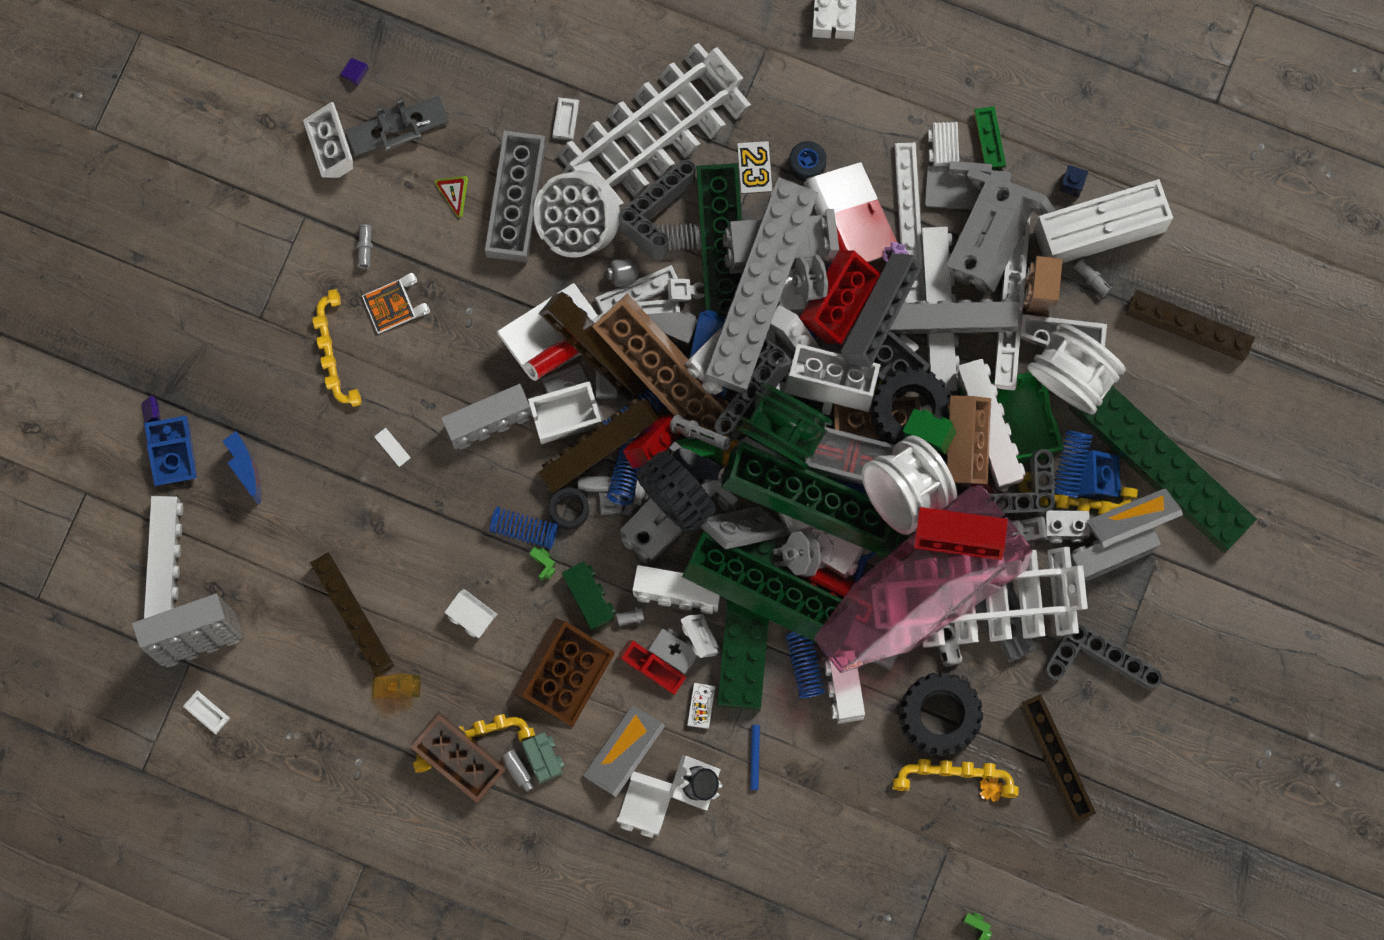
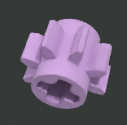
M891 242V247H884L885 250L882 258L887 263L892 253L909 255V253L905 249L906 245Z

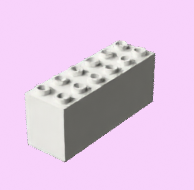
M1158 179L1038 217L1034 227V233L1042 256L1063 259V264L1164 233L1173 220V216L1161 182Z

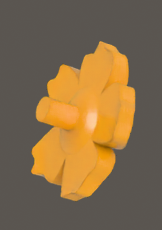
M999 778L988 779V781L982 779L980 781V789L983 790L980 793L982 798L988 800L991 797L992 802L999 801L1001 787L1004 786L1002 782L998 783Z

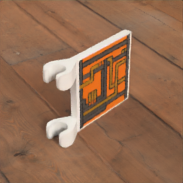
M413 273L362 295L378 334L416 317L430 313L426 303H422L414 309L410 303L404 287L417 283V278Z

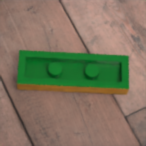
M995 106L974 109L983 163L992 164V170L1005 168L1006 161Z

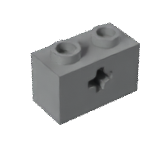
M662 629L651 645L649 652L655 654L685 676L698 657L692 649L693 643L688 640L684 643L678 639L679 635L673 630L668 629L666 631ZM678 646L680 654L675 653L671 655L670 647L675 648Z

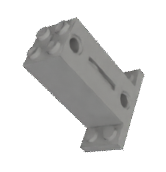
M970 168L967 176L980 195L946 266L959 283L968 285V283L973 284L976 289L982 292L987 290L994 292L1031 213L1033 212L1041 216L1054 212L1055 208L1048 198L1041 193Z
M826 209L823 215L809 217L791 269H795L797 258H810L814 255L820 256L824 262L825 269L830 267L839 251L835 209ZM762 219L730 221L728 228L725 229V234H723V246L727 247L725 266L726 268L729 267L730 274L743 272Z
M674 442L669 447L670 455H672L676 449L682 447L678 445L676 442ZM695 478L713 502L717 499V505L722 510L733 512L737 508L738 499L730 491L720 488L721 483L718 480ZM651 498L620 529L621 543L629 550L633 548L638 554V559L645 565L649 563L651 566L685 532L669 519ZM647 538L648 542L640 543L638 540Z

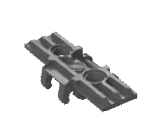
M439 95L409 107H405L403 98L396 99V106L385 110L381 108V105L375 107L378 118L345 130L355 157L385 146L387 151H390V148L416 138L418 140L422 139L421 132L448 123L449 120ZM419 114L423 119L421 122L416 123V120H412L411 117ZM409 128L414 129V131L387 140V137ZM374 129H382L381 137L374 138L372 136Z
M982 561L971 566L972 576L983 575ZM1012 582L1006 585L1007 595L1013 609L1020 610V602L1013 589L1014 584ZM973 583L974 592L980 602L975 604V612L987 613L984 583ZM1010 617V624L1014 625L1016 629L1012 639L999 641L1009 663L1036 650L1031 638L1023 639L1021 617L1014 620ZM982 620L984 634L989 632L988 620Z

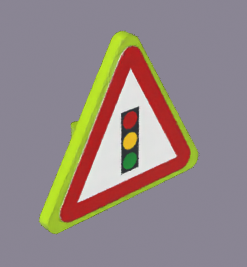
M467 176L435 180L436 186L456 216L462 217L468 183Z

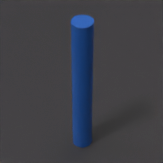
M751 725L750 790H759L760 725Z

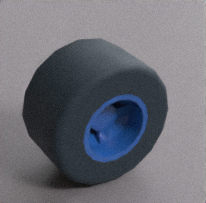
M804 141L797 144L789 156V168L792 175L798 180L805 182L806 178L823 174L826 168L824 149L812 141Z

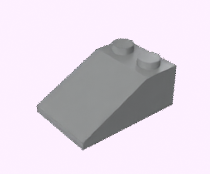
M680 312L647 314L678 349L689 353L698 322L696 316L688 312H684V314Z

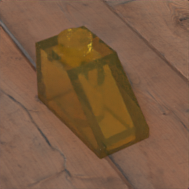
M399 673L372 678V699H410L420 697L419 675Z

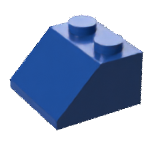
M1094 450L1082 452L1087 454L1088 457H1082L1087 460L1086 462L1078 461L1086 464V466H1078L1085 469L1084 471H1078L1084 474L1083 476H1078L1083 480H1075L1081 483V485H1075L1080 487L1079 490H1075L1079 492L1078 497L1087 499L1121 498L1119 456Z

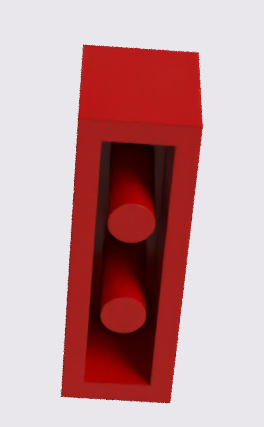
M672 413L657 416L659 420L644 429L623 450L633 469L643 467L658 452L665 451L680 435V433L674 434L670 431V423L674 417Z

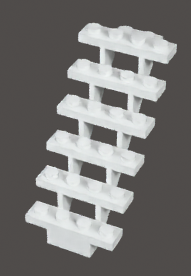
M699 43L695 44L684 57L692 69L683 74L674 62L669 64L659 76V79L667 87L660 94L657 93L649 82L644 83L634 95L635 100L641 106L634 114L624 102L618 103L608 116L616 125L612 131L607 133L598 121L592 123L583 135L591 145L586 151L582 153L573 141L567 142L557 155L566 166L561 174L581 170L592 172L603 178L589 161V159L599 155L614 173L605 180L610 187L622 183L634 198L638 197L650 183L637 167L647 163L657 176L661 178L675 164L663 150V147L673 144L686 159L700 145L699 141L689 131V127L698 124L710 139L718 135L726 124L713 108L723 104L735 120L742 117L751 106L737 89V86L744 78L718 47L712 49L708 54ZM701 78L715 96L706 101L690 81ZM675 97L690 115L681 121L665 102L666 100ZM650 116L665 135L656 141L640 120ZM625 136L639 155L630 160L614 140ZM614 191L619 203V208H621L624 202Z
M1070 547L1048 550L1049 569L1038 570L1036 550L1014 553L1016 572L1005 573L1004 558L1002 560L981 558L983 575L972 576L970 556H960L948 559L950 578L938 579L936 559L915 561L916 581H905L903 561L881 564L883 584L872 586L876 629H888L890 650L912 648L909 626H921L923 647L945 645L943 623H955L957 644L979 642L976 620H988L990 642L1012 639L1010 617H1021L1023 639L1045 636L1043 614L1055 615L1057 636L1079 633L1077 610L1088 609L1083 566L1071 565ZM1039 577L1051 578L1054 607L1042 608ZM1006 580H1017L1020 610L1009 611ZM973 583H984L987 613L975 612ZM939 585H951L953 616H942ZM906 588H917L920 610L919 619H909Z

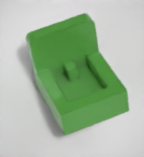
M534 547L529 553L530 557L544 567V570L539 575V580L542 582L546 578L549 580L556 571L554 568L556 564L550 559L551 554L545 549L540 548L538 550Z
M975 912L972 915L967 913L962 922L982 932L978 940L990 939L992 932L989 930L991 925L983 921L984 917Z

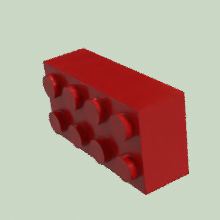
M840 250L826 272L828 280L827 297L810 300L800 316L802 323L826 344L843 343L881 275L855 250Z

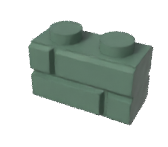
M544 732L521 743L539 784L563 774L561 768L565 766L560 755L555 756L553 748H556L552 736L547 737Z

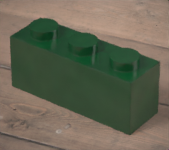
M585 561L562 572V577L591 632L615 621L613 615L616 614V611L611 602L606 603L603 597L606 595V592L601 583L596 584L593 578L596 574L591 564L587 566Z

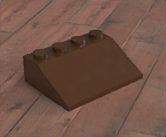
M555 618L513 693L573 727L615 652L568 622Z

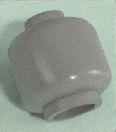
M630 259L613 260L609 268H606V277L608 281L611 280L612 285L615 287L633 285L634 281L638 279V268L636 263H633Z

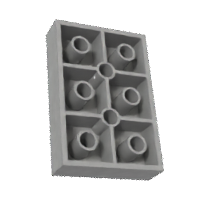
M217 593L132 623L140 649L160 665H165L166 667L175 666L179 660L184 658L186 660L195 659L199 656L198 653L204 651L207 653L219 650V646L227 644V646L240 642L239 639L244 638L236 613Z

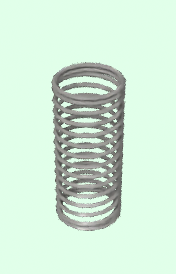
M680 223L679 237L677 224L674 226V235L672 224H670L669 232L668 225H665V234L669 239V251L671 250V236L673 250L675 251L676 239L678 250H680L681 241L682 249L685 250V235L687 250L690 249V236L692 250H694L695 239L697 250L702 249L700 223H697V228L696 224H693V235L691 224L688 226V232L687 225L684 224L683 232L682 224ZM661 224L660 230L664 232L663 225Z

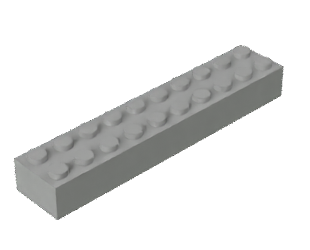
M780 177L776 180L705 372L704 380L744 394L747 390L818 192Z

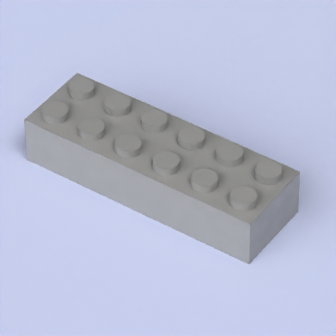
M504 130L485 246V253L488 258L528 263L534 227V202L540 188L546 150L545 136Z

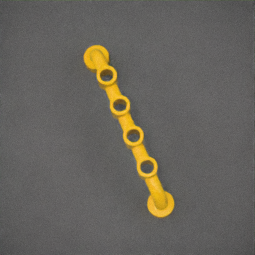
M337 289L328 290V295L318 301L316 306L317 316L312 318L314 328L320 329L321 336L317 337L319 349H324L325 356L321 357V364L323 369H328L329 377H325V384L328 390L332 389L334 397L339 402L344 404L351 403L352 407L362 405L361 396L358 389L349 390V395H343L341 392L336 360L332 350V340L329 335L328 321L324 311L325 306L331 303L332 307L341 305V299Z
M1025 472L1022 482L1018 483L1021 493H1031V490L1027 487V482H1031L1029 472ZM1121 487L1120 496L1124 497V499L1119 504L1056 494L1055 503L1056 508L1068 509L1069 505L1077 506V511L1090 512V508L1098 509V514L1101 515L1132 502V498H1137L1138 489ZM1040 497V506L1047 505L1046 497Z
M505 714L493 717V723L486 725L484 720L472 723V729L464 731L473 738L484 736L493 731H501L515 725L520 728V731L517 732L519 742L536 736L534 728H529L523 719L518 717L506 719ZM416 753V761L413 762L415 772L431 769V764Z
M919 759L918 764L904 766L899 771L898 777L893 779L892 785L894 790H910V780L906 779L909 773L921 775L939 774L941 776L957 775L966 778H1001L1006 783V785L1001 787V796L1006 798H1016L1019 796V787L1014 785L1012 776L1004 770L996 769V765L992 763H984L983 768H974V763L961 762V767H953L952 761L942 760L939 761V766L931 765V761L928 759Z

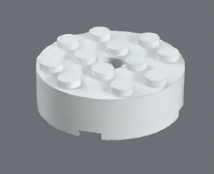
M579 170L554 176L539 190L534 202V223L540 238L546 241L552 251L562 256L582 257L598 252L612 241L618 230L620 208L617 197L610 185L603 178L592 172Z

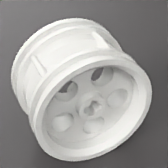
M1059 323L1056 326L1057 331H1053L1050 335L1052 341L1041 355H1035V363L1031 362L1027 368L1040 383L1058 397L1083 412L1095 414L1097 411L1095 405L1100 406L1103 403V397L1114 382H1118L1120 379L1119 375H1123L1126 368L1114 354L1099 342L1071 325Z
M913 435L906 437L894 446L893 455H879L864 464L862 468L863 485L871 503L884 521L901 534L908 535L917 529L920 507L947 510L956 503V486L947 465L937 451L920 437Z

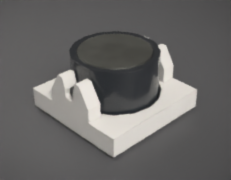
M682 755L669 797L697 808L708 810L711 799L717 798L719 796L717 790L722 788V784L718 780L721 769Z

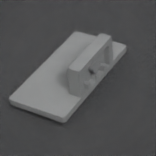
M950 161L949 167L928 166L925 206L972 210L980 193L977 192V188L971 184L972 181L967 176L970 168L1010 182L1011 173L1008 171L992 170V164Z

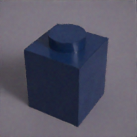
M1068 165L1059 191L1079 197L1088 171Z

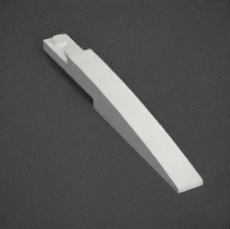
M1030 217L1003 272L1001 300L1014 299V301H1018L1019 331L998 332L994 380L997 389H1016Z

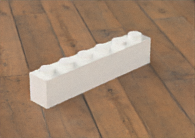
M983 359L959 365L956 372L964 395L991 398L988 465L997 490L1021 483L1025 470L1022 463H1018L1016 444L1011 443L1009 437L1011 435L1010 426L1008 423H1004L1002 417L1005 415L1001 403L998 404L995 397L998 395L995 384L990 382L989 376H991L988 364H984Z
M151 496L144 619L173 609L175 600H178L179 590L178 587H175L176 579H179L180 576L177 558L181 556V545H178V537L182 536V524H179V516L183 515V503H180L178 497Z

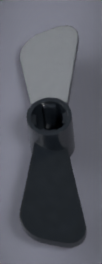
M678 448L673 452L672 456L694 478L719 480L722 483L727 463L720 465L686 448Z

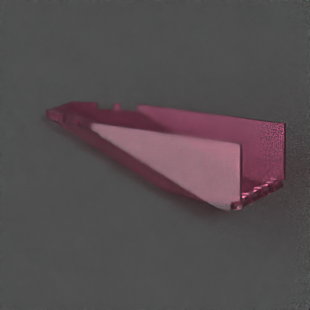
M979 484L961 493L943 509L1002 518L1005 515L994 500L988 504L986 503L991 499V496ZM1009 519L1002 560L914 548L915 532L852 586L816 634L814 640L840 673L863 667L865 664L873 661L887 660V657L900 653L907 654L1026 571L1033 551L1029 548V543L1021 534L1016 537L1013 536L1018 530Z

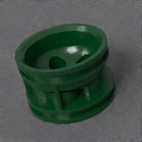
M761 381L759 384L762 387L761 391L754 393L758 397L754 402L755 409L749 420L741 417L740 420L743 423L741 427L737 425L735 430L807 469L809 466L806 464L807 459H813L817 447L828 432L825 429L826 425H832L833 421L801 401Z

